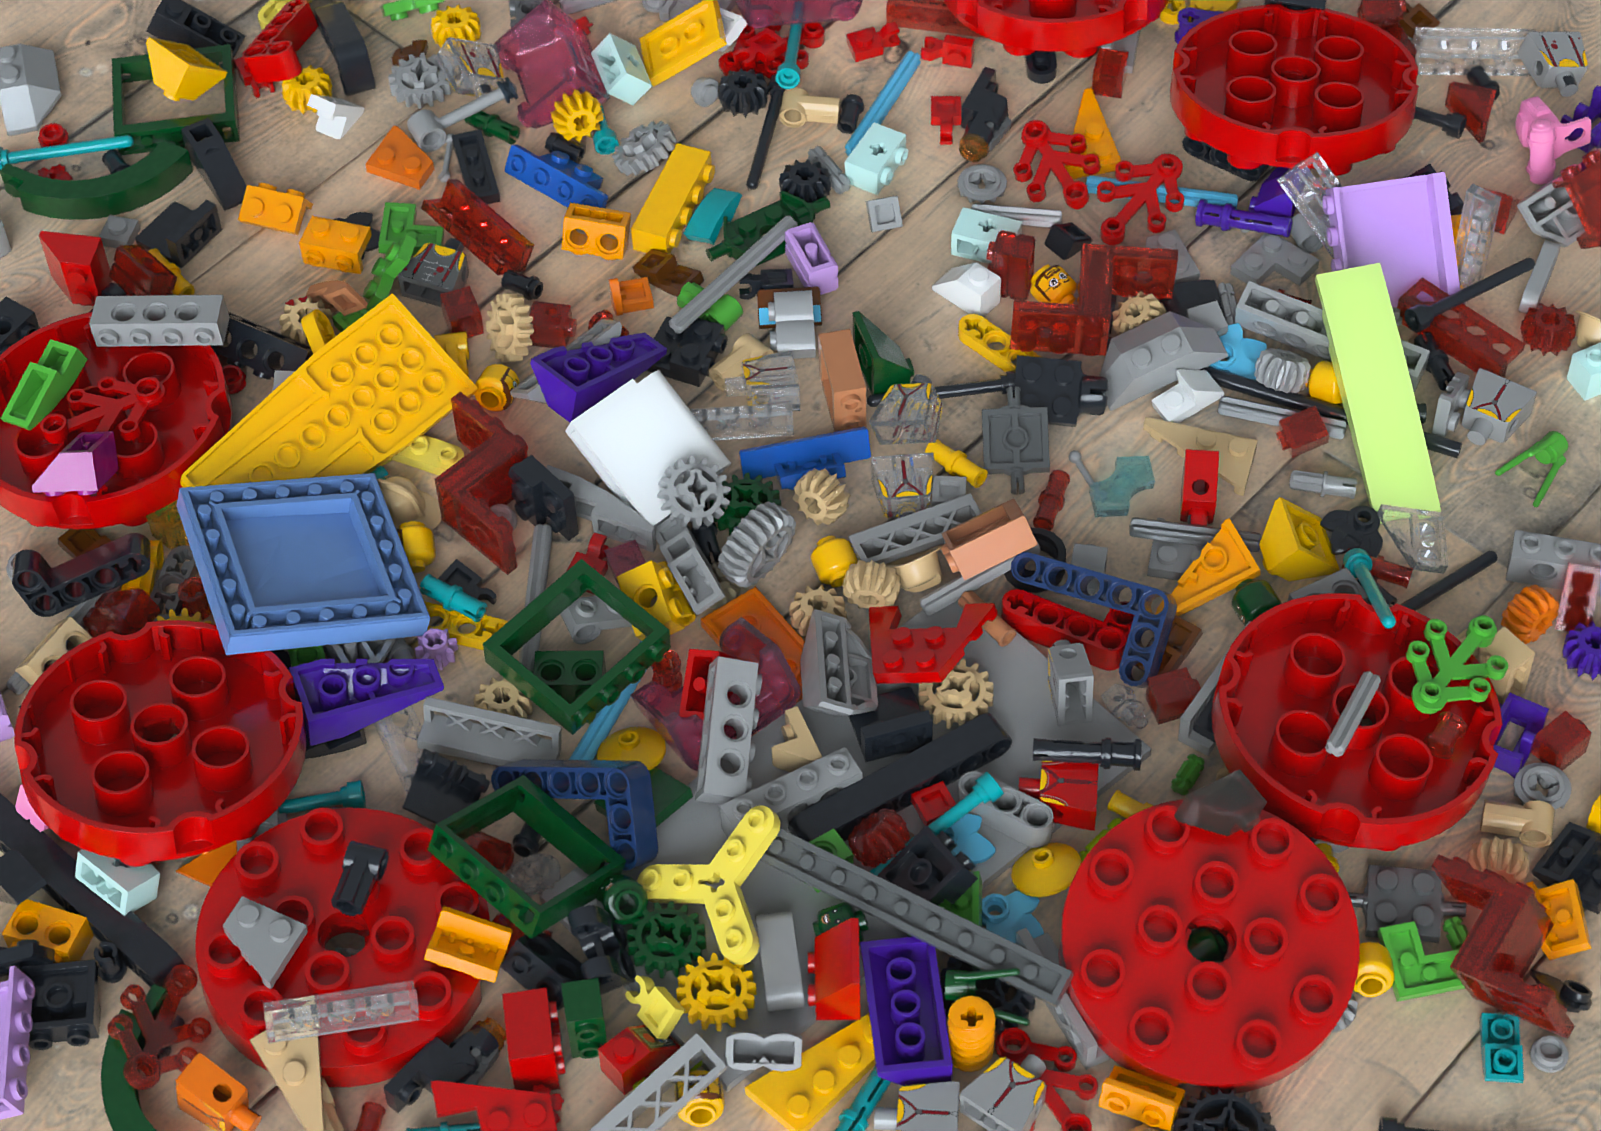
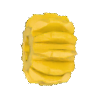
M460 4L455 8L447 5L445 11L437 10L436 17L432 18V38L442 51L450 49L452 53L459 49L463 51L461 43L466 50V47H474L476 41L480 39V19L477 13L472 12L471 7L462 9Z
M312 64L307 68H303L302 73L297 77L282 81L283 100L292 111L300 110L302 114L309 110L316 113V109L307 106L311 94L332 97L333 94L329 75L325 74L322 67L314 69Z
M574 89L571 96L563 93L562 101H554L555 110L551 112L553 126L557 133L562 134L568 141L574 137L580 143L585 135L592 139L591 131L600 130L599 122L604 119L601 104L587 90L580 93Z

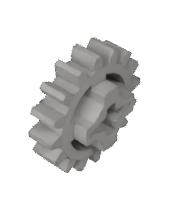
M421 53L418 58L410 54L408 61L398 60L399 67L392 66V74L388 75L391 95L396 96L398 103L405 100L406 107L412 106L413 103L417 104L418 109H422L425 103L433 107L435 100L443 102L444 94L451 95L452 93L451 85L447 80L449 77V80L454 82L452 67L446 64V59L444 58L437 61L436 54L431 55L429 58L425 57V53Z
M651 121L647 127H644L642 124L633 129V131H630L628 138H622L620 140L622 142L621 145L614 148L616 153L612 157L621 173L624 172L626 176H629L633 172L637 176L641 170L648 172L659 166L661 159L668 158L667 153L675 149L673 144L677 142V139L668 124H664L663 121L655 124L654 121Z
M690 456L686 464L680 458L674 463L675 468L669 466L665 470L666 477H662L658 485L665 488L657 494V498L666 500L661 510L666 511L670 509L672 514L669 520L673 521L677 517L680 518L682 528L688 522H692L694 530H698L702 521L709 527L714 522V518L719 519L724 514L721 508H726L730 503L727 498L723 497L731 491L730 487L722 485L727 476H718L716 474L719 468L717 464L711 468L707 467V458L705 457L699 464L696 463L694 456ZM684 474L683 483L674 486L676 478ZM714 500L712 507L704 511L705 502Z

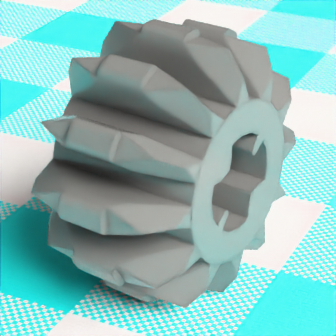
M1267 348L1261 351L1254 367L1256 368L1254 376L1259 383L1264 384L1267 388L1285 393H1299L1301 390H1304L1311 374L1309 373L1311 365L1306 358L1280 348Z

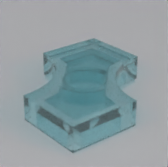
M1149 456L1117 457L1115 472L1109 478L1091 484L1089 494L1095 517L1127 516L1130 499L1138 492L1154 487L1155 479Z

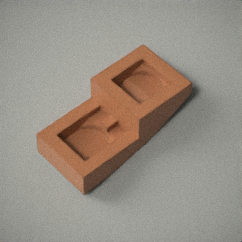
M339 280L311 285L306 293V296H310L314 303L322 300L325 309H330L332 313L339 311L343 316L365 309L368 305L348 283Z

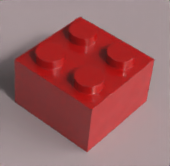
M547 988L502 994L508 1058L514 1089L533 1092V1086L540 1084L551 1090L560 1089L559 1075L566 1074L556 1001L549 1002Z

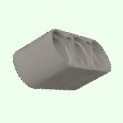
M970 771L961 777L959 781L958 802L973 791L972 787L976 784L975 780L984 773ZM997 779L995 781L1003 790L1004 795L993 803L991 801L986 804L981 802L967 813L982 817L981 823L1032 848L1046 846L1052 838L1053 811L1045 803ZM1002 808H1008V809H1011V810H1009V811H1004V810H1001V809H1002ZM1032 824H1040L1042 826H1033Z
M792 911L755 915L767 1011L804 1007V994Z

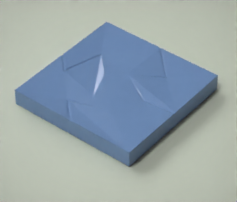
M375 473L183 487L179 489L176 506L226 655L423 636L427 631L430 616Z

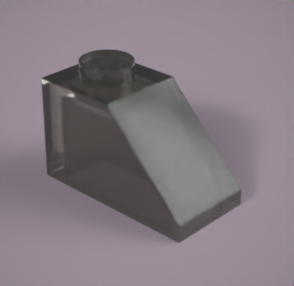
M1239 769L1186 795L1174 817L1178 822L1229 836L1239 830L1247 832L1261 820L1259 814L1267 801Z

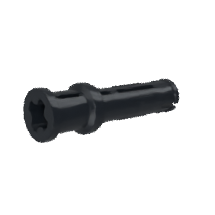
M1106 737L1101 739V742L1037 738L1033 740V761L1100 764V767H1104V769H1110L1111 766L1133 767L1134 771H1140L1141 739H1135L1134 742H1115L1111 738Z

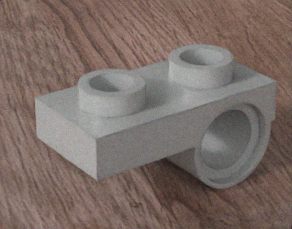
M597 596L580 597L561 613V617L576 644H586L595 640L600 635L601 630L632 627V624Z

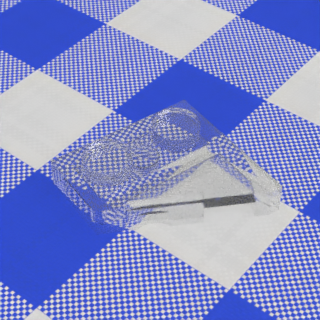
M1381 504L1377 512L1378 518L1411 570L1444 574L1448 568L1444 513Z

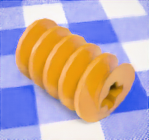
M962 997L955 1001L949 1009L947 1031L952 1065L961 1071L974 1072L981 1070L988 1065L993 1057L996 1018L990 1004L980 997Z

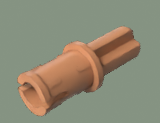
M971 590L965 591L958 600V605L962 609H964L965 604L985 603ZM998 614L993 622L987 620L982 626V629L995 639L1001 647L1008 645L1016 635V630L1011 628Z

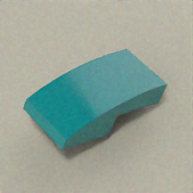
M713 188L698 205L683 234L690 240L714 245L723 225V217L727 216L729 223L732 221L742 195L738 192Z
M1481 1013L1480 1041L1484 1081L1523 1083V1045H1520L1519 1015Z

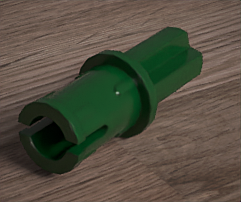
M479 111L464 119L468 125L481 129L485 136L497 137L510 145L516 142L510 136L518 139L520 135V128L518 126L501 120L497 114L490 115Z

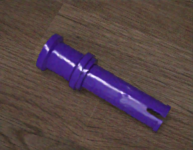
M1206 199L1199 201L1195 216L1197 227L1210 225L1221 227L1222 231L1238 228L1284 237L1290 236L1293 223L1290 217L1285 218L1238 210L1231 203H1226L1223 206L1208 203ZM1209 214H1217L1219 217L1210 216ZM1249 220L1272 223V225L1252 223Z

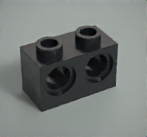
M544 931L532 939L526 934L518 938L501 965L502 969L527 990L547 988L549 1002L556 1001L557 1011L564 1008L561 983L584 980L580 968L582 963Z

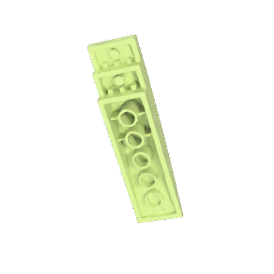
M1375 263L1317 274L1315 282L1323 308L1322 318L1329 340L1328 350L1370 507L1379 514L1380 524L1440 513L1441 507L1423 428L1381 264Z

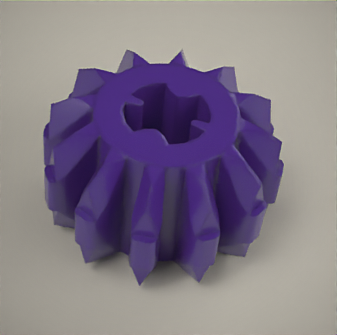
M1593 620L1588 624V627L1578 623L1574 631L1570 630L1566 635L1562 650L1563 658L1567 659V669L1577 668L1578 677L1586 673L1590 675L1593 681L1598 674L1601 675V628L1596 627Z

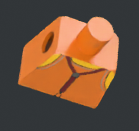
M200 1052L175 1080L178 1108L214 1131H231L234 1126L241 1131H254L259 1125L262 1116L249 1108L248 1090L246 1087Z

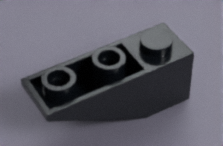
M162 0L146 32L161 40L186 44L193 49L231 44L233 58L246 36L183 0Z
M209 117L181 128L185 149L189 151L192 163L224 211L242 204L247 186L221 135Z

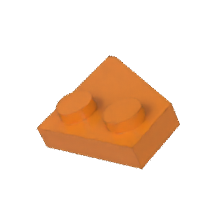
M395 125L366 162L368 173L418 190L422 188L435 170L433 161Z

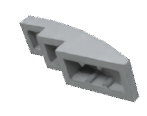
M547 465L546 468L574 493L576 516L592 521L593 533L596 532L607 536V538L650 552L655 551V528L632 507L608 491L579 476Z
M678 517L673 521H670L668 518L656 526L655 538L660 545L659 548L668 562L667 566L694 612L699 615L723 599L725 594L689 526L686 525L682 528L681 519Z

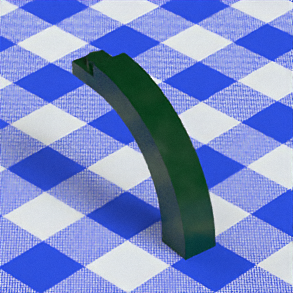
M163 140L151 153L137 163L121 171L86 180L50 179L32 174L8 163L0 170L6 192L15 198H20L24 211L49 218L86 220L109 217V215L115 216L145 206L161 198L182 183L193 172V167L187 149Z
M155 984L152 985L147 995H143L139 999L135 1008V1014L121 1009L106 1041L101 1067V1093L105 1112L113 1131H156L141 1110L139 1078L145 1057L144 1041L147 1037L153 1035L164 1013L170 1012L172 1009V1004L167 990Z

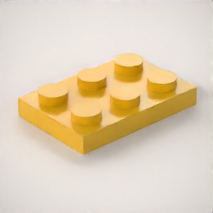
M703 0L639 38L644 67L653 87L727 44L719 2L717 0Z

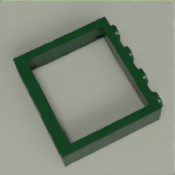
M231 44L194 48L228 72L224 78L226 113L125 125L124 83L153 80L149 55L111 58L114 137L130 135L134 140L131 147L118 149L121 156L152 152L163 140L185 148L181 128L208 117L221 135L224 143L240 141L236 70ZM231 127L230 131L223 130V128Z
M582 559L483 643L485 662L572 735L586 723L590 725L600 710L606 705L610 706L616 702L621 692L631 683H637L643 677L645 671L654 662L663 660V654L671 648L669 629ZM589 589L647 637L573 703L569 704L512 655Z
M524 775L437 823L428 847L429 852L531 939L567 917L568 913L572 910L585 906L595 900L598 888L603 881L612 875L621 874L626 863L622 856ZM514 812L589 876L544 904L539 905L463 840Z

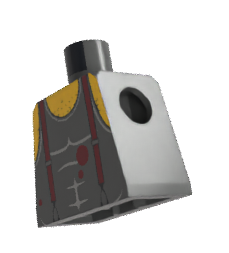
M449 238L444 247L432 243L424 244L412 257L409 264L398 274L401 295L456 311L469 275L467 257L463 253L464 245L454 238Z

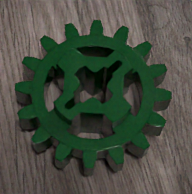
M745 473L744 478L740 480L736 475H732L731 483L726 481L722 483L723 486L731 488L729 494L723 496L730 503L726 510L721 508L724 514L719 519L714 518V522H718L719 531L728 528L730 536L734 531V527H737L741 522V519L745 518L750 510H755L758 505L769 501L782 506L779 490H773L772 481L763 484L761 475H758L755 480L750 479L749 473ZM714 500L709 501L710 508L712 507Z
M669 901L667 908L662 909L661 905L656 902L654 903L655 911L650 912L645 909L642 912V920L638 918L631 920L632 929L627 930L628 952L630 956H634L636 967L645 964V973L647 975H650L654 970H659L660 978L664 979L666 972L672 971L676 978L679 977L680 968H685L687 964L692 965V960L697 961V957H702V950L707 947L705 925L700 924L697 912L691 915L688 914V906L685 904L677 910L674 907V902ZM647 932H649L650 935L645 937L646 943L643 944L644 936ZM688 936H691L688 946L685 947L684 944L688 942Z

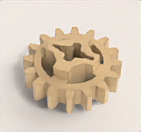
M518 293L496 295V300L491 301L492 310H487L490 321L486 323V332H489L486 337L492 342L490 351H496L495 358L501 359L503 363L523 361V356L529 354L527 346L533 344L530 339V335L534 333L533 324L530 323L533 320V316H528L530 306L529 304H524V297L518 296Z
M962 658L959 665H956L941 683H919V705H923V711L929 710L930 715L933 714L934 724L944 720L946 721L947 729H950L953 723H958L961 726L966 721L978 717V715L988 713V707L993 706L994 685L993 682H988L989 673L987 671L978 673L979 664L977 663L967 667L966 659ZM976 693H979L978 698L975 700V702H973V700L976 698Z

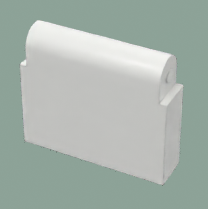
M660 370L653 372L639 383L631 379L571 421L565 431L614 496L632 507L654 528L672 514L670 509L666 511L661 510L666 500L657 498L660 490L665 489L658 485L662 477H666L664 472L669 466L675 468L674 463L680 458L686 464L690 456H694L696 463L699 464L705 457L707 458V467L711 468L716 464L719 465L716 472L719 476L731 464ZM684 474L676 478L674 486L683 483Z

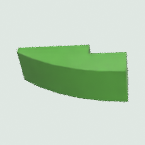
M50 339L38 364L29 363L0 419L27 430L33 429L66 395L88 359L78 348Z

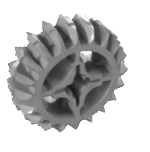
M768 501L758 505L755 510H750L748 515L741 519L738 526L734 527L732 534L727 537L726 544L722 546V553L718 558L720 572L731 583L744 588L755 585L759 579L765 578L766 574L772 571L773 567L780 562L783 554L787 552V547L792 543L796 527L794 518L788 514L789 512L785 508Z

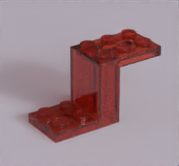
M1082 243L1076 304L1014 300L1010 349L1024 352L1042 351L1055 354L1071 353L1084 354L1086 356H1106L1112 295L1128 297L1129 294L1136 297L1142 291L1146 295L1152 293L1157 299H1172L1178 263V250Z
M459 392L451 398L457 440L471 452L434 479L441 519L508 575L517 568L516 547L512 536L513 527L505 517H498L492 512L490 507L497 504L508 505L514 500L511 496L513 480L508 476V472L515 463L521 462L528 457V446L520 435H513L507 430L499 418H492L486 413L478 401L475 399L470 400L462 392Z
M1438 854L1431 867L1452 897L1482 910L1450 965L1452 971L1472 998L1568 1039L1575 1026L1566 1014L1567 1009L1556 1000V993L1542 984L1536 983L1533 987L1524 983L1523 980L1554 926L1545 912L1546 907L1539 903L1534 896L1535 891L1528 885L1518 881L1514 885L1506 882L1499 874L1492 870L1484 869L1483 872L1476 870L1462 858L1454 856L1451 860Z

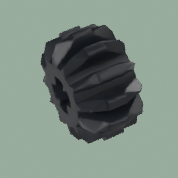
M740 68L739 72L729 70L727 76L721 77L718 99H720L724 111H731L733 117L740 113L746 118L748 113L758 115L759 109L766 107L769 87L763 74H756L753 68L749 71H743Z
M809 158L805 163L795 160L793 166L785 165L784 173L780 174V191L803 199L806 203H811L823 196L827 197L830 195V174L828 169L821 166L820 162L811 164Z

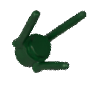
M1018 968L986 971L946 970V1000L957 1001L966 996L976 997L977 980L1015 976L1020 974V970ZM993 1008L996 1018L1024 1026L1030 1024V1020Z

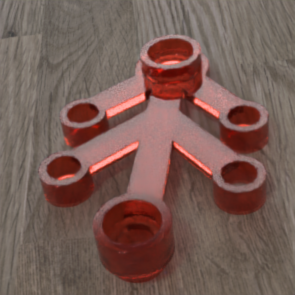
M176 965L166 976L165 987L167 994L155 1021L145 1001L146 993L141 986L132 984L127 986L122 992L120 1002L126 1009L133 1011L146 1040L143 1051L132 1032L133 1022L129 1016L117 1014L108 1023L107 1031L109 1035L114 1039L120 1040L128 1058L123 1068L124 1077L136 1089L148 1090L153 1088L160 1080L161 1074L177 1069L183 1072L189 1063H186L182 1056H187L192 1061L198 1054L194 1048L184 1047L176 1055L157 1059L161 1048L187 1040L201 1043L211 1033V1024L202 1017L193 1019L189 1024L169 1029L181 998L188 996L198 983L196 972L187 965ZM175 981L181 983L182 987L177 985ZM128 993L134 994L138 1001L130 999ZM115 1023L122 1024L125 1031L118 1029ZM194 1026L200 1027L203 1034L196 1032ZM137 1069L142 1070L146 1076L141 1075Z

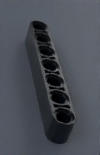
M982 714L801 811L791 819L788 824V830L792 835L810 842L824 833L835 829L842 840L846 841L911 806V794L942 781L947 786L960 779L965 773L975 771L999 758L1009 750L1012 745V739L992 714Z

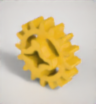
M712 953L711 961L707 962L701 956L697 957V967L690 964L685 966L686 976L679 975V988L676 989L677 1001H680L679 1004L685 1009L683 1014L688 1013L690 1024L701 1020L702 1030H706L710 1024H715L717 1032H721L723 1023H728L731 1028H735V1018L739 1017L740 1019L747 1020V1008H755L754 996L757 995L756 983H753L752 970L745 971L744 964H732L725 957L723 961L718 960L716 953ZM737 984L741 988V993L739 997L736 996ZM694 987L697 988L696 1000L692 996Z

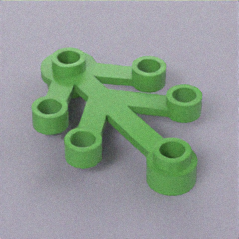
M1485 615L1473 618L1467 628L1466 639L1451 657L1444 639L1447 625L1439 619H1431L1427 622L1424 637L1430 642L1439 670L1434 679H1432L1426 663L1430 652L1429 646L1422 641L1410 643L1406 652V658L1412 663L1418 682L1413 687L1411 696L1414 706L1420 712L1434 714L1443 709L1446 702L1473 700L1475 702H1484L1491 691V685L1483 678H1491L1493 680L1504 678L1508 669V662L1501 656H1491L1487 663L1464 665L1478 647L1484 648L1492 644L1497 633V627L1492 618ZM1431 629H1436L1440 633H1435ZM1413 651H1419L1422 653V655H1418ZM1492 666H1497L1501 670L1494 669ZM1473 679L1469 686L1447 687L1452 680ZM1474 688H1480L1483 692H1478Z

